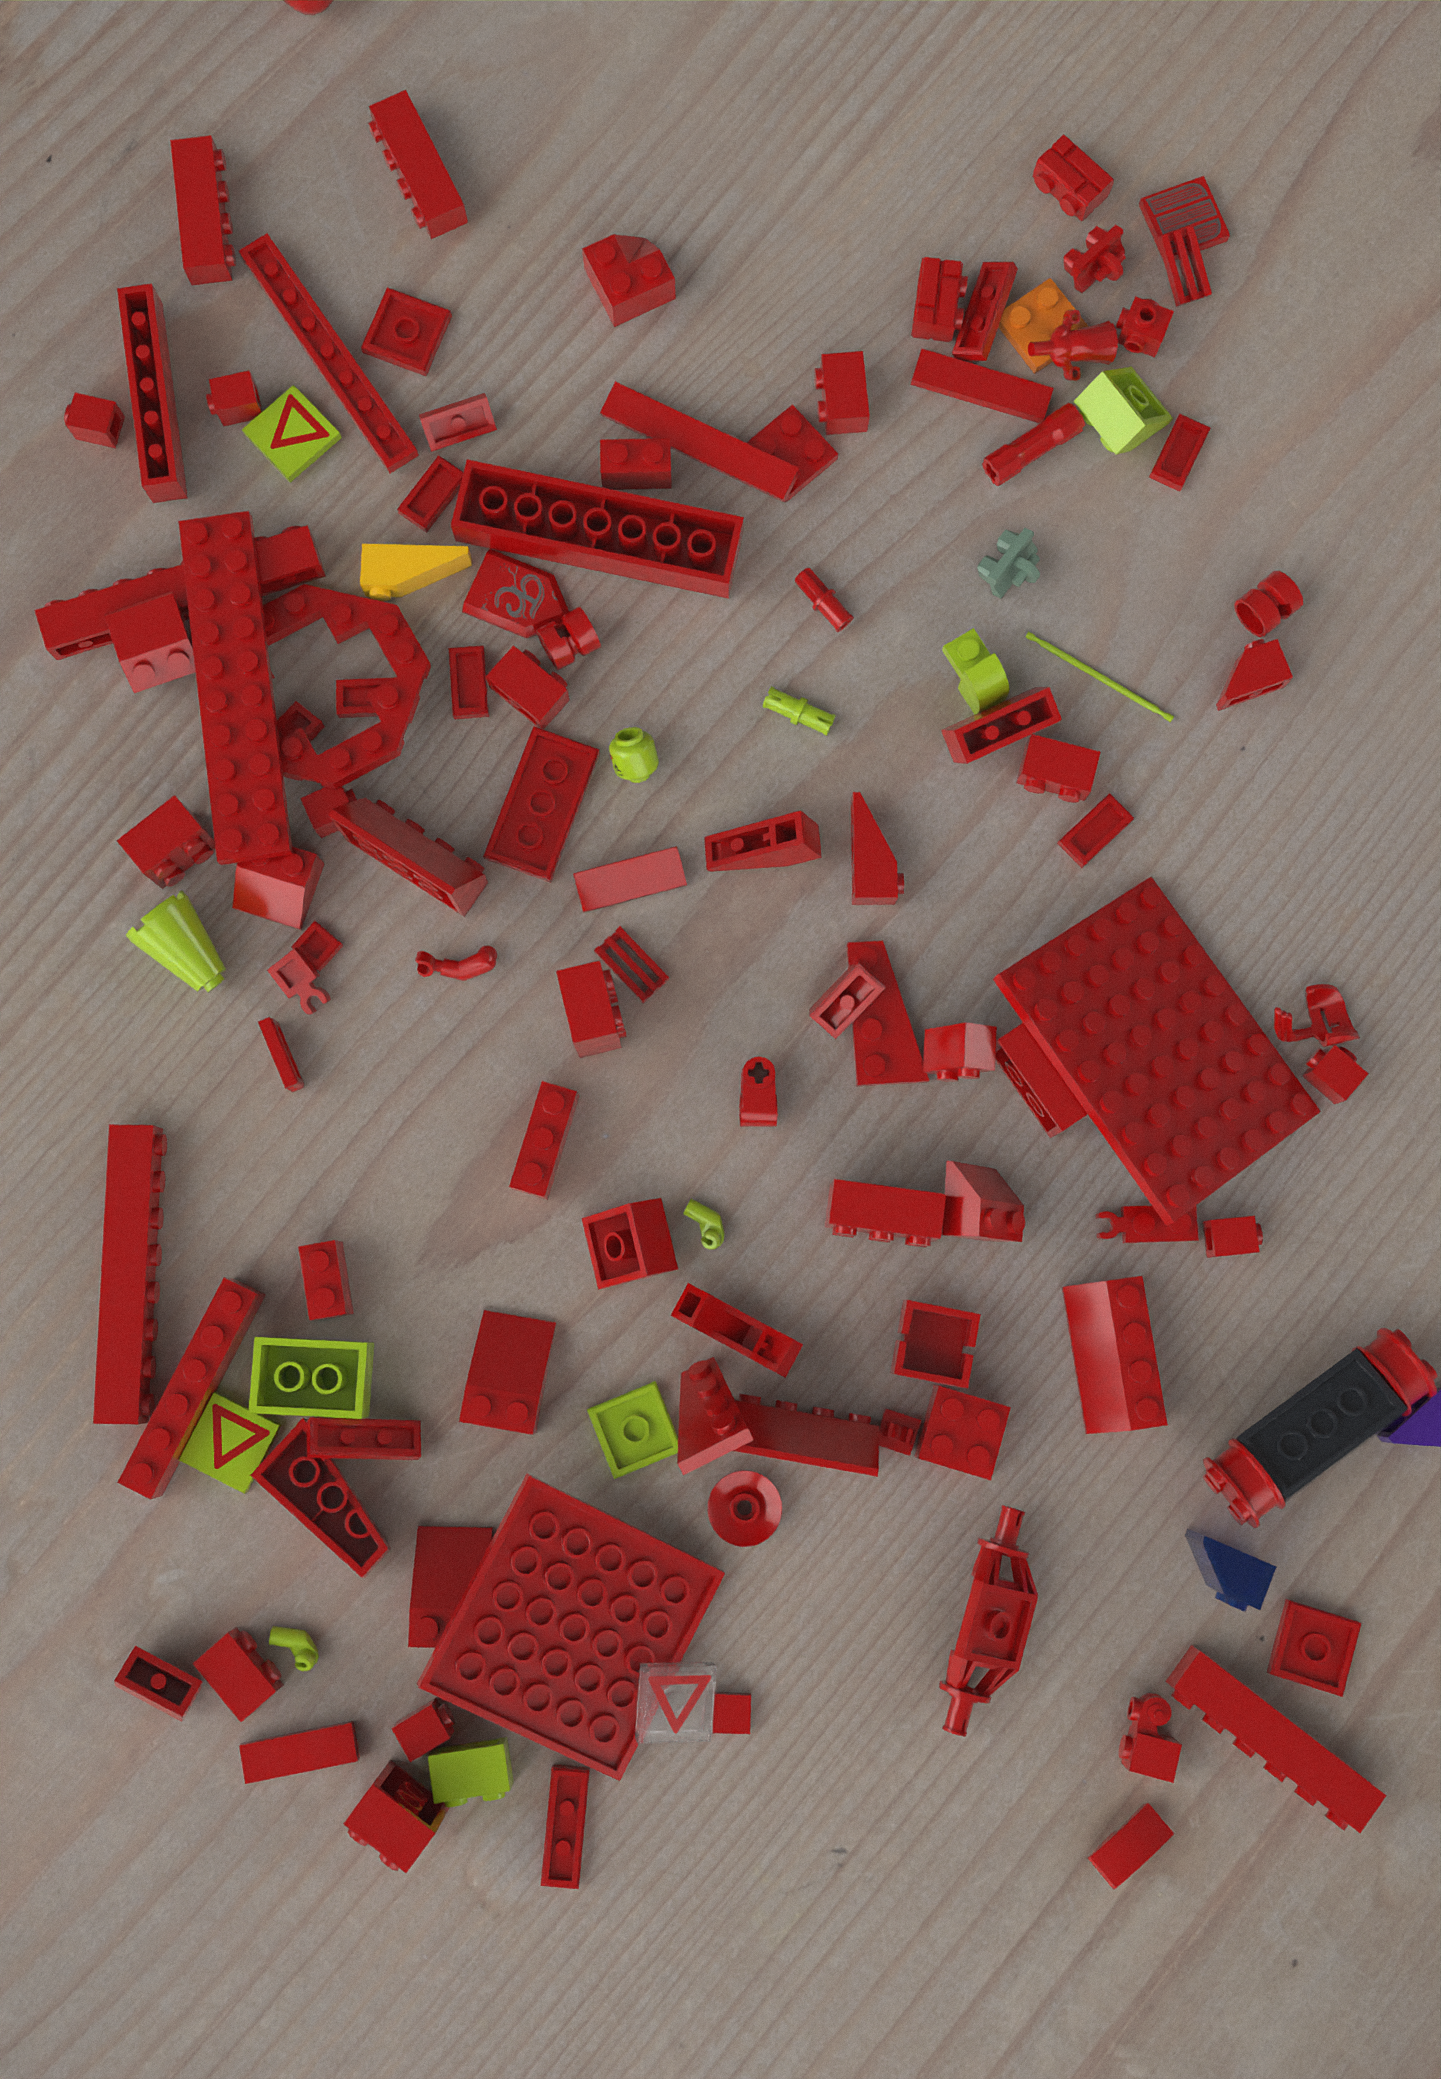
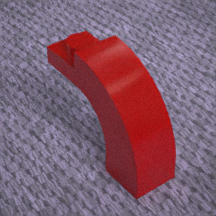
M687 1283L670 1315L784 1378L788 1375L803 1346L802 1343L756 1320L690 1283Z

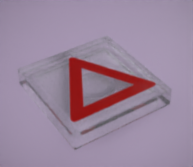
M714 1662L640 1664L635 1740L638 1744L711 1742L717 1666Z

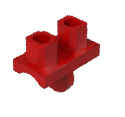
M1115 224L1109 231L1096 226L1088 233L1086 238V248L1088 250L1085 253L1072 248L1064 255V270L1073 276L1074 287L1080 293L1087 290L1096 280L1101 282L1107 277L1109 280L1117 281L1123 275L1124 270L1121 263L1126 259L1121 236L1124 232L1118 225Z

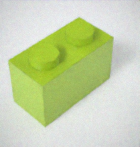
M508 1737L433 1748L428 1755L434 1804L444 1802L445 1807H456L468 1803L467 1798L482 1796L483 1801L498 1800L506 1796L505 1792L511 1791L514 1784Z

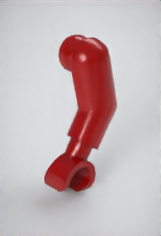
M482 946L478 953L461 961L444 958V960L435 959L433 955L425 951H419L415 961L418 963L417 971L423 977H429L436 971L440 972L441 976L467 981L493 970L496 966L497 951L491 946Z

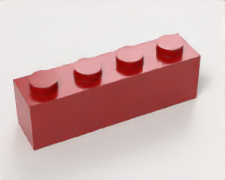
M403 90L370 105L369 110L372 121L368 122L369 129L375 142L379 143L382 141L386 149L382 151L389 170L391 172L396 170L400 177L396 181L404 200L411 199L415 206L411 209L418 228L422 229L425 227L430 238L434 239L467 224L468 220L464 203L407 91Z
M212 135L170 140L183 269L191 285L233 281L231 267L236 266V255L233 245H229L228 235L233 234V226L229 212H225V203L230 202V196L226 181H222L221 171H226L227 169L223 149H217Z

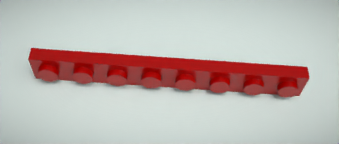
M268 233L238 250L248 269L389 474L418 457L419 454L416 447Z

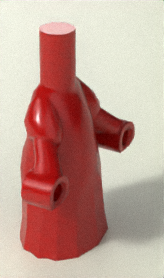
M1067 310L1063 315L1062 324L1055 328L1048 341H1036L1028 344V354L1031 357L1049 355L1055 366L1063 369L1066 380L1077 381L1081 377V369L1078 366H1073L1071 361L1095 362L1107 365L1112 363L1117 355V330L1109 320L1101 324L1071 330L1073 324L1080 322L1079 310Z

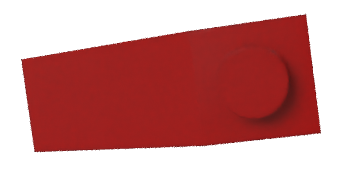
M853 792L850 801L852 905H895L898 894H904V873H898L897 860L860 792Z
M801 810L704 837L706 868L709 872L785 867L822 858L819 825Z

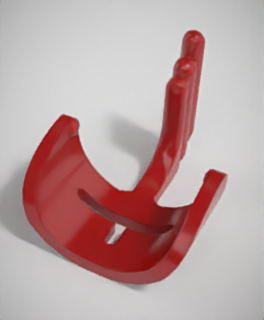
M1317 984L1306 987L1305 997L1312 1024L1311 1027L1293 1029L1292 1014L1282 1011L1279 1007L1274 1009V1030L1277 1038L1283 1042H1296L1315 1037L1323 1047L1360 1038L1351 1023L1340 991L1333 985ZM1321 1011L1325 1013L1327 1023L1329 1027H1332V1033H1328L1321 1015Z

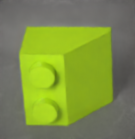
M1132 366L1102 371L1074 400V403L1080 409L1079 413L1083 416L1084 421L1088 425L1094 426L1101 435L1100 440L1103 446L1116 455L1132 451L1173 420V417Z

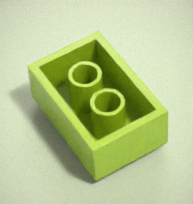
M255 1337L248 1413L353 1419L369 1417L375 1342Z

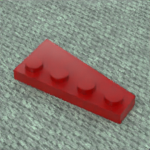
M714 1357L695 1362L688 1370L682 1372L680 1377L677 1464L682 1474L685 1475L754 1440Z

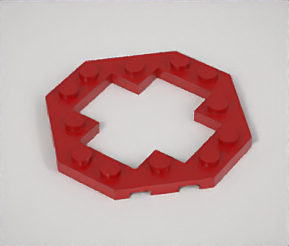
M303 584L263 605L268 646L323 618L337 644L370 629L396 675L395 678L365 693L381 722L319 755L315 752L302 727L280 738L283 776L298 781H303L304 779L317 782L323 787L337 790L400 756L405 743L403 740L408 724L412 723L420 700L419 693L424 679L428 678L431 664L398 605ZM271 671L272 679H274L275 676H274V674H273L272 671Z

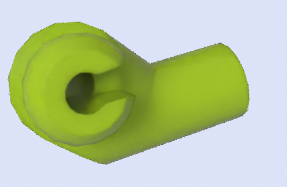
M691 1198L683 1215L699 1223L702 1245L706 1249L714 1250L724 1242L725 1232L722 1218L718 1212Z
M280 1626L272 1627L269 1645L290 1648L295 1657V1667L300 1671L311 1670L318 1662L319 1654L310 1635L301 1629Z

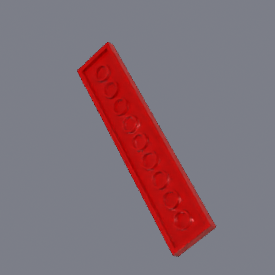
M249 511L178 521L217 862L220 865L291 855L293 850L252 515Z

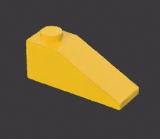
M362 543L360 586L365 596L373 600L389 601L391 597L401 598L471 567L472 557L469 547Z

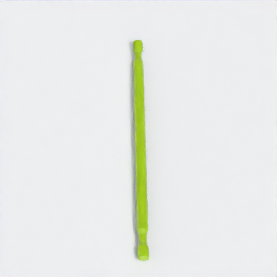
M1029 631L1025 637L1027 639L1035 641L1044 649L1153 713H1158L1170 723L1173 720V715L1165 713L1156 705L1045 640L1037 638L1035 634Z

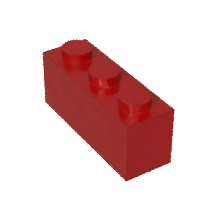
M1034 687L946 727L941 732L953 762L968 764L1061 721L1062 718L1050 687Z
M541 1082L509 1185L511 1189L548 1200L580 1097L577 1091L548 1082Z

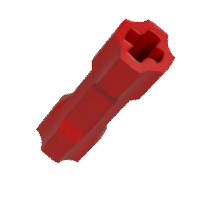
M1071 403L1065 404L1047 416L1036 427L1010 444H1004L984 457L982 466L985 473L996 486L1002 485L1020 473L1031 462L1057 445H1063L1081 433L1085 426L1083 416L1078 412L1075 405Z

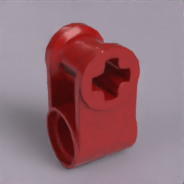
M753 1057L742 1068L741 1094L739 1099L740 1127H777L776 1072L772 1062L765 1057ZM755 1065H761V1071L768 1074V1076L763 1077L760 1084L755 1083V1077L748 1075V1072L753 1071Z

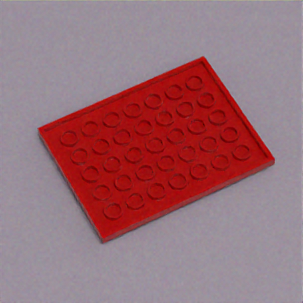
M1152 876L993 978V981L1166 1226L1178 1220L1321 1112Z

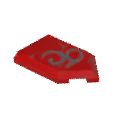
M492 549L486 552L462 608V613L526 639L537 635L536 629L551 621L560 623L562 615L569 612L553 574Z

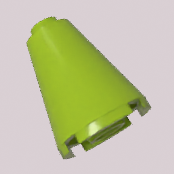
M183 890L179 891L177 898L173 894L140 920L145 925L137 931L132 927L126 933L131 943L197 992L204 988L209 993L225 980L221 974L226 968L189 897Z

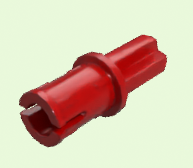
M805 568L798 573L794 581L813 603V610H819L835 628L836 632L846 628L854 617L834 596L836 591L834 589L829 590L811 568Z

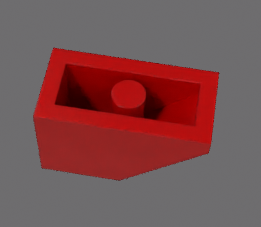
M1258 639L1244 646V651L1235 661L1216 703L1218 711L1283 689L1290 682L1293 675L1278 639L1266 643L1264 639Z

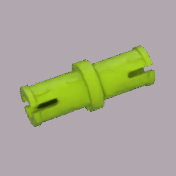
M770 687L769 695L765 697L763 702V708H768L790 718V723L798 725V723H801L823 733L825 736L828 735L836 715L808 704V699L801 697L799 700L775 689V687Z

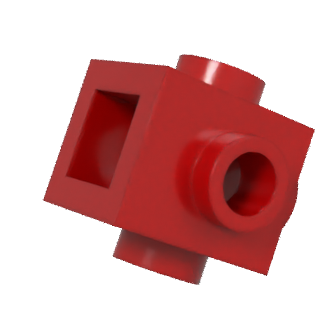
M1135 296L1130 309L1123 307L1115 328L1121 330L1118 344L1123 345L1130 352L1144 353L1155 358L1174 311L1160 306L1152 299H1141Z

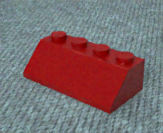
M1143 1276L1062 1287L1085 1434L1133 1431L1167 1426Z

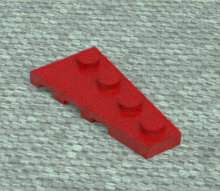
M883 940L847 942L848 968L857 959H860L885 986V989L852 1022L856 1087L928 1083L930 1080L928 1074L923 1073V1059Z

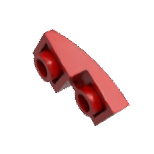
M1146 1803L1117 1831L1112 1832L1093 1851L1088 1860L1114 1890L1147 1862L1174 1835V1832L1152 1806Z

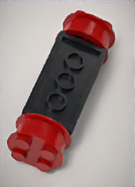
M1380 1328L1377 1331V1338L1366 1347L1356 1346L1353 1348L1351 1353L1245 1430L1236 1439H1230L1228 1441L1229 1448L1213 1460L1209 1457L1203 1459V1464L1206 1468V1474L1203 1476L1205 1482L1215 1494L1221 1492L1230 1503L1227 1507L1228 1511L1241 1526L1247 1522L1253 1528H1258L1260 1526L1259 1519L1274 1507L1279 1509L1286 1507L1285 1503L1402 1415L1408 1416L1411 1414V1405L1423 1396L1433 1397L1437 1394L1434 1380L1438 1375L1435 1369L1425 1359H1419L1411 1349L1412 1344L1401 1330L1396 1329L1392 1332L1387 1328Z

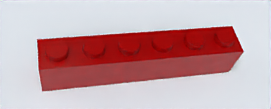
M152 283L117 288L142 488L153 503L186 499L188 496L163 303Z
M223 1277L117 1483L150 1500L163 1496L180 1463L179 1458L213 1393L217 1391L266 1294L234 1278Z
M1190 1646L1165 1681L1175 1689L1171 1694L1174 1699L1188 1710L1193 1705L1205 1712L1201 1720L1219 1734L1224 1729H1227L1236 1736L1232 1744L1250 1758L1255 1753L1259 1754L1267 1761L1263 1768L1279 1781L1283 1782L1288 1777L1298 1786L1294 1792L1312 1806L1319 1801L1329 1810L1325 1816L1345 1831L1348 1825H1350L1357 1832L1361 1833L1387 1795L1194 1646Z

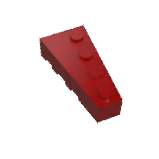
M302 1418L250 1475L361 1578H366L391 1550V1547L333 1458H307V1419Z

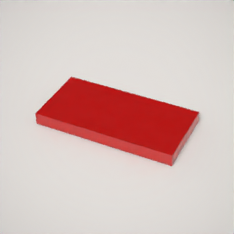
M533 726L484 852V859L551 883L598 761L600 749Z

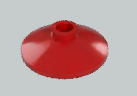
M749 1470L735 1471L721 1478L713 1487L707 1505L708 1518L715 1533L727 1543L739 1547L755 1546L766 1541L776 1531L782 1516L781 1497L775 1485L764 1475ZM747 1500L751 1503L752 1509L748 1514H741L738 1511L737 1506L740 1501Z

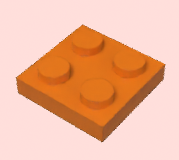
M1051 277L1006 307L998 326L1034 374L1052 363V359L1049 355L1029 356L1028 344L1036 341H1048L1055 328L1062 324L1065 311L1076 310ZM1080 316V322L1073 324L1071 330L1088 327V325Z

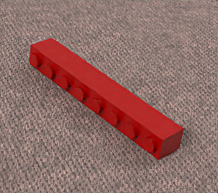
M308 525L303 527L290 526L285 528L282 533L271 537H255L262 596L326 577L314 537ZM183 561L180 565L168 569H152L145 576L136 579L125 578L117 580L112 586L101 590L88 589L82 591L78 597L65 601L53 600L46 603L43 608L34 610L46 650L58 661L112 644L113 642L104 617L105 613L170 591L174 592L185 619L189 620Z
M109 1124L93 1424L148 1423V1416H152L154 1412L155 1400L154 1395L150 1394V1379H153L156 1374V1358L152 1356V1341H156L158 1336V1321L153 1319L154 1304H157L160 1298V1284L158 1281H155L156 1266H160L162 1260V1248L160 1244H157L158 1229H162L164 1222L163 1208L159 1207L160 1193L164 1192L166 1183L165 1172L161 1171V1156H165L167 1152V1136L163 1134V1128L155 1125Z

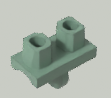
M1024 528L1018 534L1005 529L996 544L998 551L1004 554L1002 558L998 561L987 555L978 564L979 577L990 584L994 596L1001 599L1012 584L1020 587L1024 580L1029 583H1035L1039 579L1040 572L1035 566L1040 561V558L1036 555L1038 549L1032 541L1033 531Z

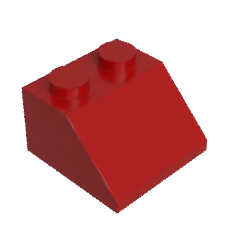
M173 591L104 614L119 663L134 693L195 673L191 631Z
M293 846V854L238 862L235 872L232 908L302 930L325 863L317 854Z
M946 1161V1201L942 1235L980 1241L1022 1242L1025 1227L1024 1205L995 1168Z
M662 1198L628 1203L582 1218L598 1290L678 1270Z

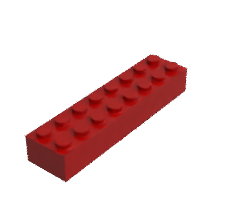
M467 459L451 521V528L456 542L729 599L743 537L744 517Z

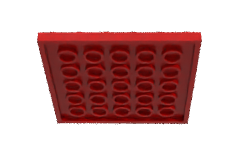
M527 1473L417 1682L418 1688L620 1781L659 1705L648 1678L650 1676H674L725 1572ZM661 1685L664 1693L669 1685Z

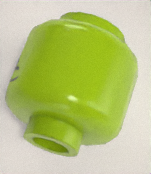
M628 727L620 730L609 745L615 774L621 779L630 780L633 783L646 781L659 765L652 735L638 727Z

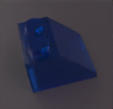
M1187 1529L1185 1537L1206 1586L1217 1591L1214 1598L1246 1612L1248 1605L1261 1610L1277 1566Z

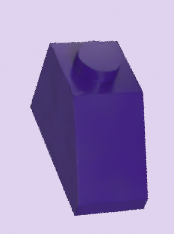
M1437 1388V1394L1433 1397L1423 1396L1411 1405V1414L1408 1416L1402 1415L1377 1435L1381 1442L1441 1447V1388Z

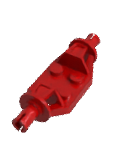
M1005 1505L1001 1506L1002 1510L994 1538L990 1537L989 1540L978 1537L977 1543L982 1546L972 1569L971 1575L974 1577L962 1625L955 1650L951 1649L946 1681L941 1680L939 1683V1688L952 1696L942 1729L963 1737L967 1735L966 1731L974 1703H990L992 1698L990 1695L1019 1671L1039 1596L1027 1562L1030 1553L1019 1549V1545H1016L1023 1516H1025L1026 1512ZM1002 1555L1009 1557L1011 1560L1013 1581L999 1576ZM976 1666L988 1668L989 1671L975 1688L967 1686Z

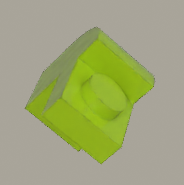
M974 628L943 646V653L961 679L958 690L974 715L1006 700L1010 690L1006 673L995 653L990 654Z

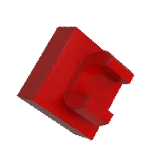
M885 1408L879 1425V1446L910 1456L921 1420Z

